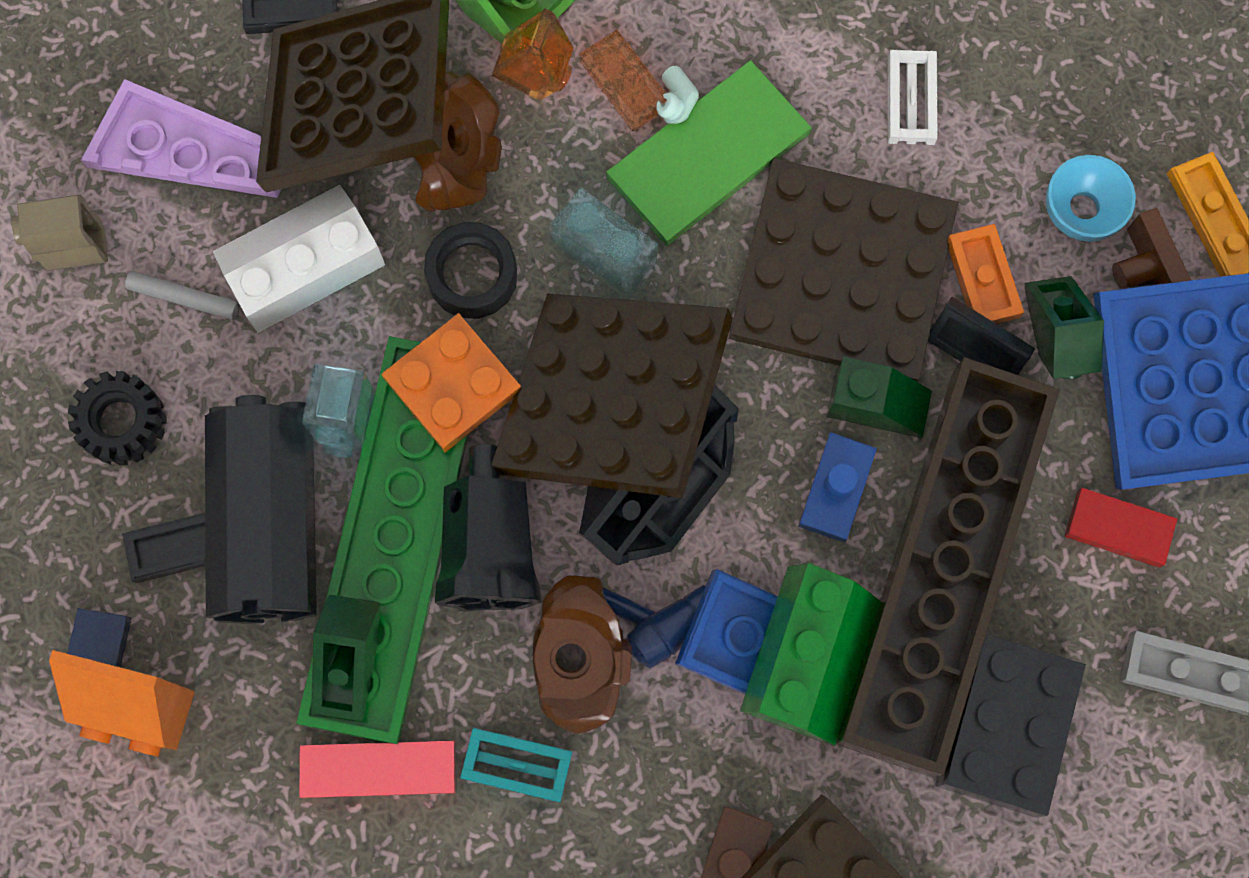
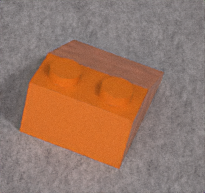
M52 650L49 663L63 717L67 723L82 726L79 733L80 737L110 744L112 734L131 739L128 747L129 750L159 757L161 747L177 751L195 691L155 676Z

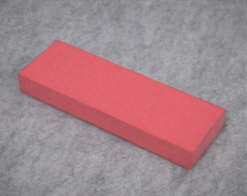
M455 741L398 742V745L392 743L300 745L299 798L456 793Z

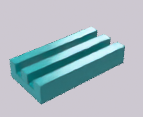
M473 728L460 778L561 803L573 752ZM483 741L560 760L558 769L479 751L480 743ZM478 761L555 780L553 790L474 771L475 763Z

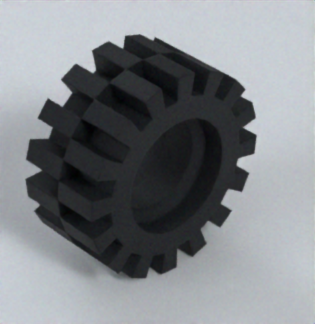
M108 371L99 373L101 381L96 383L92 378H89L84 382L89 389L85 393L77 389L73 395L78 404L77 406L69 405L68 414L74 418V421H68L69 430L76 434L73 438L78 445L104 463L111 465V462H115L119 466L128 465L127 460L129 459L137 463L144 459L142 456L144 451L148 450L152 453L157 448L153 444L156 438L163 439L165 431L161 429V424H167L166 414L161 409L164 408V405L156 393L135 375L130 377L123 371H116V376L114 377ZM120 401L132 404L136 413L132 428L120 436L105 434L100 424L101 415L105 408L112 403Z

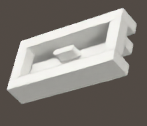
M890 50L888 55V144L906 141V144L925 142V145H935L937 141V51ZM900 63H906V129L900 128ZM917 63L925 64V129H917Z

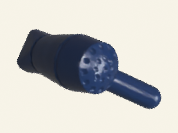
M700 586L684 596L683 599H679L657 612L607 588H602L604 597L615 615L637 625L626 635V639L632 645L633 657L639 663L651 669L670 658L671 655H675L681 649L706 586Z

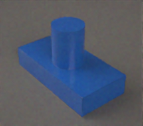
M830 432L798 527L845 543L877 448Z

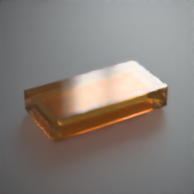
M617 29L579 53L580 63L632 131L659 115L656 105L658 101L665 104L667 99L664 98L663 94L666 92Z

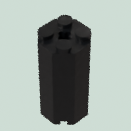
M243 395L235 398V406L212 407L209 409V414L205 415L206 617L209 619L213 618L215 622L256 624L264 623V619L281 617V622H290L317 616L313 418L310 416V404L306 402L293 401L274 405L267 404V398L264 396Z

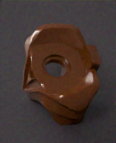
M453 71L446 72L442 148L440 151L413 157L419 163L422 173L420 187L415 200L419 206L428 212L460 208L482 200L487 194V172H496L499 169L502 145L501 140L493 136L499 117V105L483 83L471 73L461 76Z
M568 575L558 581L543 600L540 622L533 636L534 678L539 694V706L546 717L566 731L586 733L607 723L614 715L620 685H626L630 682L632 645L628 642V639H623V630L619 626V621L613 609L604 597L600 579L590 576ZM570 643L580 646L586 654V661L583 666L571 671L561 667L556 659L558 649Z

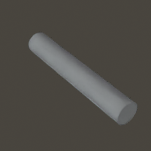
M134 271L128 273L125 281V288L127 290L231 320H235L240 307L238 301Z

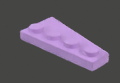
M126 79L121 84L81 159L87 168L278 198L282 190L279 189L266 193L256 182L261 142L260 135Z

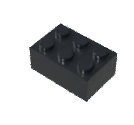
M986 634L944 776L937 777L935 787L1031 817L1048 816L1086 664Z

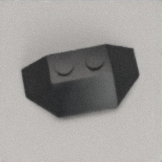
M714 385L683 498L588 486L579 534L615 565L671 552L731 474L735 442L734 422H737L739 408Z

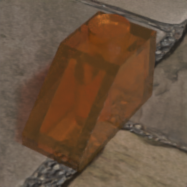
M545 8L507 33L491 76L538 100L561 91L566 86L572 73V67L568 64L574 47L556 15Z

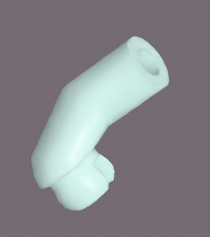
M672 66L665 70L662 75V82L669 90V92L663 94L667 101L665 104L658 101L656 110L667 123L678 124L685 121L699 99V92L680 67Z

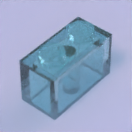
M583 188L577 191L551 223L552 241L556 246L627 298L657 263L658 243Z
M314 364L302 423L317 444L323 446L322 451L327 454L339 457H352L353 451L361 452L375 396V391L365 371Z

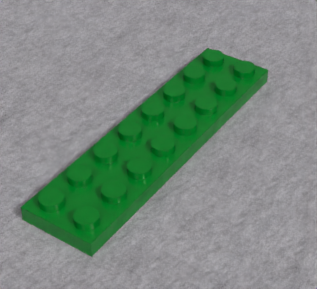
M389 336L326 601L330 594L380 602L378 645L365 714L362 721L311 713L312 655L296 724L398 745L401 739L441 561L444 486L459 480L469 434L445 453L385 382L381 374L421 343Z

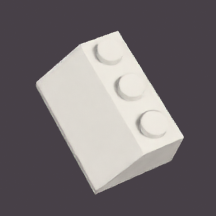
M340 185L213 251L225 279L257 333L385 266L375 240L356 207Z

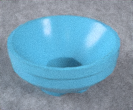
M1083 155L1067 160L1059 166L1048 184L1045 202L1052 222L1061 232L1079 241L1094 242L1111 237L1126 225L1135 208L1136 194L1129 175L1121 166L1102 156ZM1080 195L1090 197L1097 207L1096 216L1090 219L1078 218L1071 210V199Z

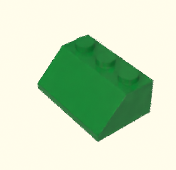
M811 563L788 566L740 711L835 746L881 601L857 582Z

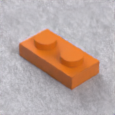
M991 224L949 235L947 238L949 242L948 251L966 305L996 324L1019 319L1024 314V310L996 225Z

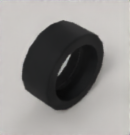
M462 222L447 227L432 240L425 254L424 274L432 297L444 311L450 314L457 315L459 313L462 318L480 319L492 315L509 302L516 288L517 264L510 242L497 229L486 224ZM466 245H480L489 249L496 256L500 266L499 277L495 285L488 292L474 297L461 296L454 293L446 285L443 278V265L448 255L455 249Z

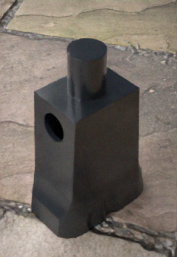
M478 444L469 447V475L444 486L441 569L436 582L434 602L440 606L469 612L524 609L542 603L540 584L535 574L532 559L526 482L500 479L499 471L492 467L497 449L496 445Z

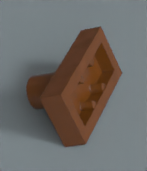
M1158 208L1140 213L1127 228L1138 255L1116 262L1112 266L1113 276L1120 289H1128L1151 281L1152 285L1191 281Z
M724 806L700 878H741L764 854L774 823Z

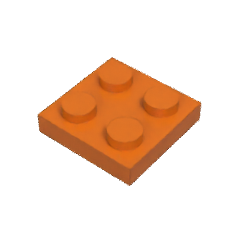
M459 313L381 374L385 382L445 453L512 400L514 395L522 389L521 385Z

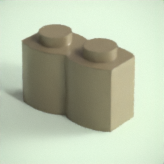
M82 195L17 204L18 216L12 217V231L15 241L19 246L24 245L31 254L32 259L35 262L40 261L47 271L108 262L105 227L98 214L91 212L88 203Z

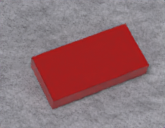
M1080 488L1075 497L1064 537L1161 568L1166 564L1177 518Z

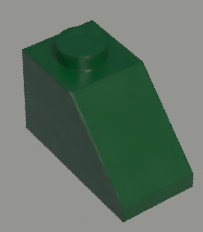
M1072 276L1026 282L1024 289L1038 355L1052 378L1076 379L1084 374L1101 372L1104 319Z
M843 356L835 373L826 417L922 438L932 390L893 367Z
M329 594L313 632L311 713L357 721L363 720L378 645L380 602Z

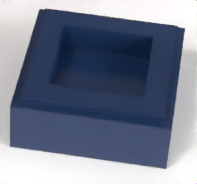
M77 608L67 654L121 668L132 618Z

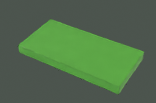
M750 60L698 100L685 121L678 124H667L606 172V178L660 240L668 246L772 164L773 158L779 159L811 133L812 127Z

